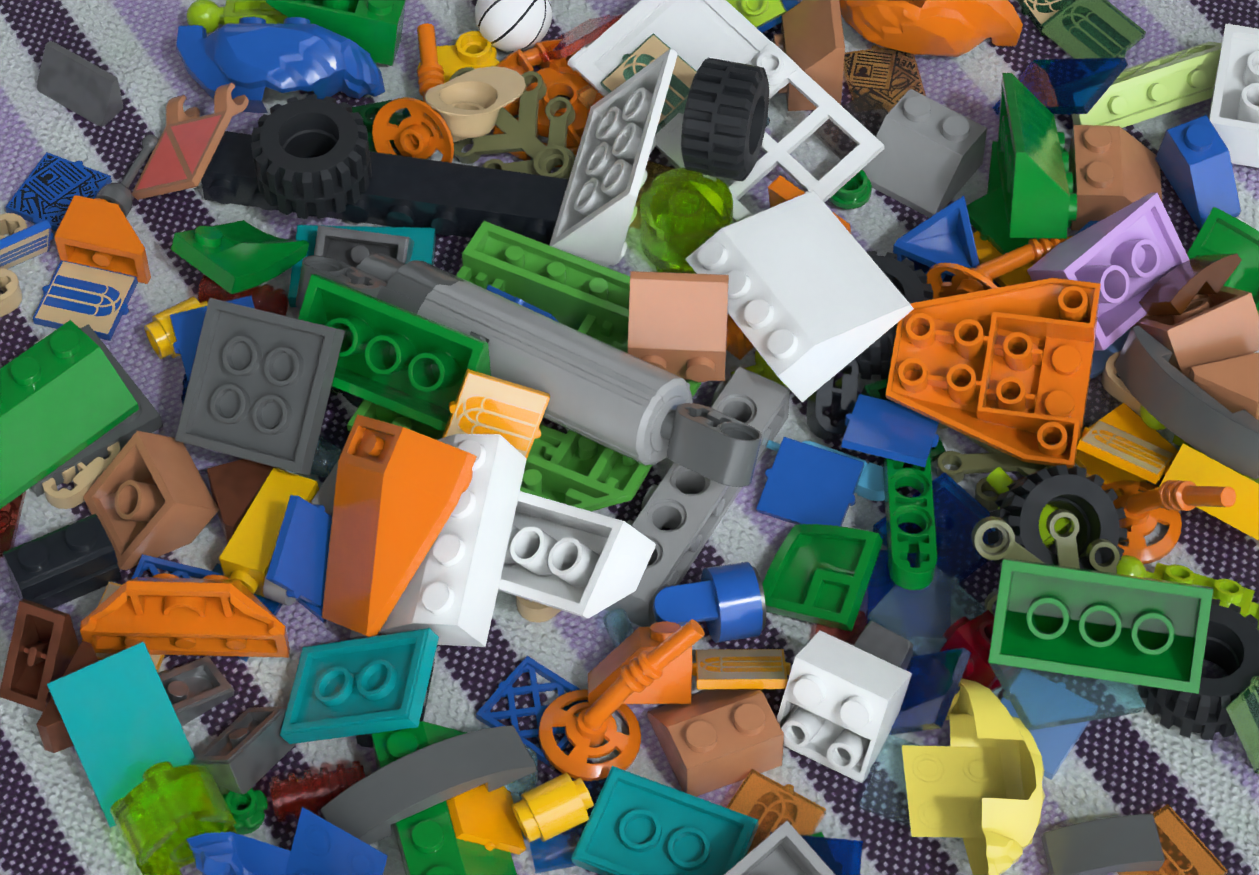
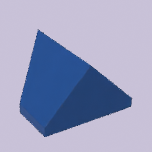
M964 195L898 238L893 245V253L897 254V260L903 261L907 258L914 262L915 271L922 269L925 274L933 265L938 263H954L967 268H976V266L980 265ZM944 271L941 274L943 282H951L954 276L949 271Z

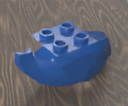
M243 17L239 19V24L227 23L209 36H207L206 29L200 25L178 27L176 50L188 74L213 99L215 91L219 86L233 83L235 88L231 93L232 100L241 95H245L249 100L248 106L242 112L268 113L262 102L265 87L281 93L297 90L314 91L317 99H324L326 96L331 97L339 91L345 93L348 97L358 99L366 94L375 97L385 92L381 71L370 56V53L344 36L317 24H310V20L306 18L290 17L285 18L283 24H266V20L263 18Z
M303 807L291 851L230 831L204 833L186 839L190 850L193 852L196 868L202 872V875H383L388 857L386 854Z

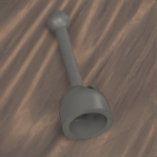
M155 135L145 136L142 140V150L121 183L106 184L99 190L95 198L118 204L125 217H127L133 205V197L129 186L149 154L153 152L159 141L158 137Z

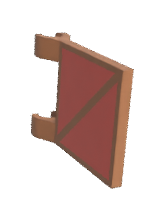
M233 83L221 85L216 89L214 95V114L201 117L200 110L197 107L189 108L184 112L183 103L187 100L185 95L171 98L166 107V127L132 192V196L139 200L198 187L232 116L246 109L249 103L248 98L245 95H241L232 100L231 93L235 85Z

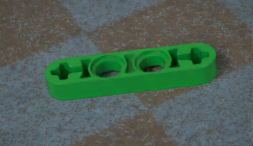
M930 454L925 467L911 464V468H903L904 462L884 458L883 475L889 575L891 580L903 589L921 590L928 587L933 581L937 562ZM906 486L918 490L921 495L912 498L904 497L896 489ZM907 522L915 523L923 529V532L918 534L906 533L898 525ZM908 553H916V568L910 567V563L907 561Z

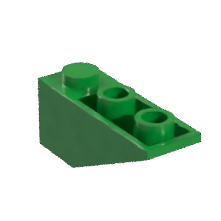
M266 0L268 5L288 18L300 17L309 19L310 24H317L357 43L370 53L375 63L393 66L402 37L406 0Z

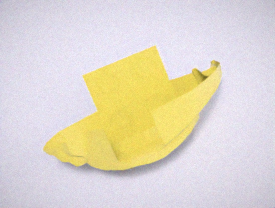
M958 677L947 678L941 694L942 697L951 701L944 715L945 720H950V746L902 745L912 837L963 838L973 875H1000L1010 868L1012 864L1018 862L1023 854V849L1032 844L1034 832L1040 824L1041 809L1045 799L1042 787L1045 771L1042 756L1032 734L1022 721L1017 717L1011 716L1007 708L989 688L976 681Z

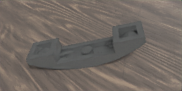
M1140 326L1132 327L1114 365L1118 375L1131 394L1154 418L1195 449L1239 473L1254 479L1259 478V420L1245 409L1235 413L1230 412L1169 363L1173 354L1169 349Z
M514 725L482 729L432 744L380 768L331 800L321 809L324 820L370 845L391 836V824L482 784L485 785L488 792L496 790L536 772V765Z

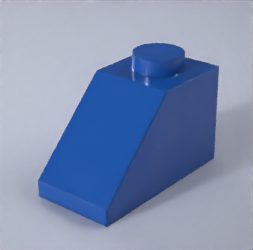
M1207 115L1168 129L1155 160L1199 231L1213 207L1233 217L1239 216L1241 208L1230 153Z

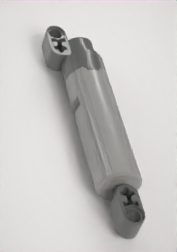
M373 253L365 257L354 268L337 259L326 256L313 255L303 258L295 303L299 310H301L311 274H317L488 342L491 376L549 393L550 399L543 417L643 465H655L665 457H668L673 462L726 486L745 487L751 484L762 434L754 427L715 409L693 403L690 384L683 378L424 261L412 260L406 264L384 253Z

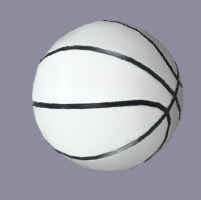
M477 0L475 21L481 35L491 42L493 47L505 52H514L518 49L525 51L533 48L547 34L552 22V5L550 0Z

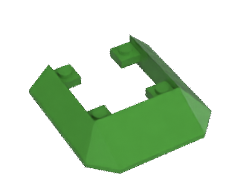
M483 221L462 253L463 266L456 276L484 289L491 285L514 297H518L552 314L560 323L628 353L630 276ZM685 380L690 384L693 398L702 382ZM365 399L347 424L348 431H351L358 414L405 427L435 440L441 439L444 433ZM540 424L541 437L534 439L526 461L520 491L592 512L632 500L653 465H643L571 430L564 434Z

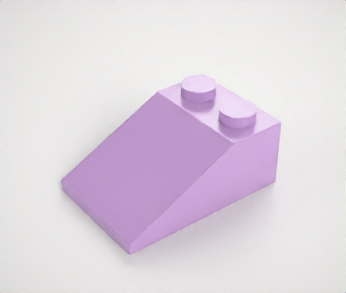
M1150 193L1058 244L1027 271L1032 281L1058 278L1101 283L1094 351H1104L1147 314L1139 304V301L1148 290L1169 271L1188 261L1189 258L1158 193Z

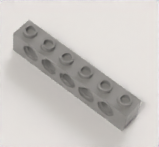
M739 366L729 382L722 381L714 393L712 409L759 430L762 434L755 467L767 451L768 441L774 440L788 419L790 389ZM669 459L665 470V477L659 485L653 484L648 489L642 502V511L636 520H628L626 522L656 544L647 564L650 566L646 567L636 591L605 608V610L641 627H650L655 622L653 602L656 595L666 587L680 584L742 487H732L717 483ZM663 528H671V529H673V530L665 531V530H661V529H663Z

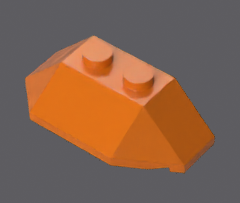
M167 573L156 574L153 577H136L125 582L84 618L80 625L83 641L91 643L95 653L116 654L143 641L150 655L289 658L290 653L285 625L239 579H229L223 575H207L202 579L179 578L176 575Z

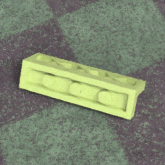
M1206 42L1052 93L1055 106L1070 109L1074 125L1120 126L1124 128L1210 99L1213 94L1222 43Z

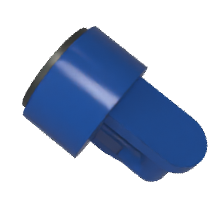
M749 562L704 568L701 582L666 587L659 591L653 602L656 622L668 621L684 626L691 619L697 622L706 621L709 634L715 643L758 637L766 625V603L762 582L758 571Z

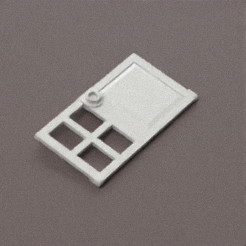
M641 0L587 48L585 46L582 47L567 63L573 71L580 74L598 93L605 97L612 91L602 82L654 35L669 49L677 52V56L696 72L707 58L764 67L769 82V99L790 82L817 108L780 142L777 143L765 132L761 149L766 154L756 162L753 170L744 181H735L725 189L713 176L688 172L685 169L681 153V133L687 98L678 105L682 99L668 87L665 99L676 108L673 110L664 101L661 113L664 116L669 112L671 113L657 126L655 133L657 143L655 147L734 222L753 215L738 200L777 165L805 189V193L814 190L825 203L885 149L881 141L726 0ZM641 54L637 58L636 63L649 65L655 58L647 54ZM636 55L630 58L626 62L625 66L633 63ZM635 65L637 73L645 68L641 65ZM632 66L623 71L626 81L635 75ZM672 73L669 85L684 98L687 97L690 88ZM830 119L858 146L818 181L790 153Z

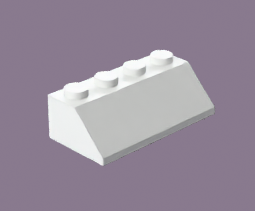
M520 491L498 590L588 619L636 591L656 544L625 521Z

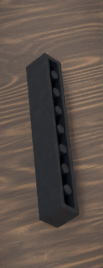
M224 132L201 179L204 200L216 201L221 204L231 203L258 207L264 210H279L278 205L271 207L266 202L265 195H261L258 189L251 147L252 137L250 134ZM370 151L372 177L369 178L367 191L360 192V200L355 205L347 203L345 211L339 214L332 211L327 213V217L348 220L353 223H370L391 227L435 228V233L443 236L453 235L473 238L483 221L550 245L569 179ZM312 155V156H307V157H303V158H314V157H319V156H321V155Z

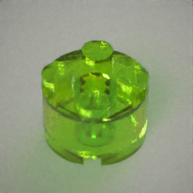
M685 168L666 171L652 180V186L646 193L643 192L640 198V243L645 256L656 266L657 272L697 274L686 258L721 228L733 224V198L729 188L717 177L715 182L704 177L701 172L690 171Z
M170 762L157 763L144 772V781L132 789L125 797L117 800L110 809L115 823L143 875H183L180 868L195 862L193 852L190 850L186 839L204 833L230 831L237 834L233 826L237 824L210 771L205 766L184 765L173 768Z

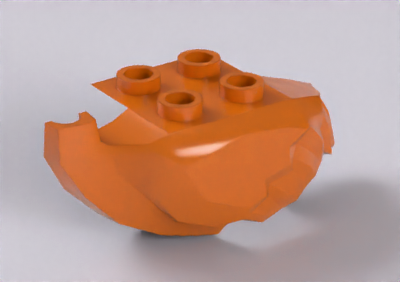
M839 0L841 15L845 22L867 41L882 47L916 55L959 57L992 37V43L996 46H1016L1023 27L1015 8L1008 0Z

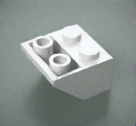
M819 630L795 656L777 715V721L784 733L783 746L863 783L899 715L912 673Z

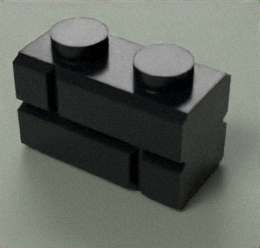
M96 514L2 553L11 582L20 601L25 599L52 609L107 586L108 582L114 583L122 579L115 550Z

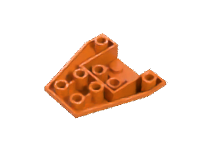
M1048 278L910 303L914 309L897 324L885 394L886 398L1023 462L1050 466L1066 465L1067 468L1074 467L1078 453L1076 448L1082 435L1092 368L1101 283Z
M357 414L338 460L322 618L367 637L377 636L458 504L461 494L470 485L473 475L472 467L477 456L405 427Z

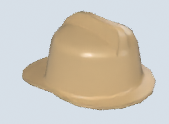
M483 67L471 70L444 84L430 88L425 94V101L442 116L449 127L453 142L489 134L495 126L500 108L519 98L523 94L526 85L524 77L517 71L506 67Z

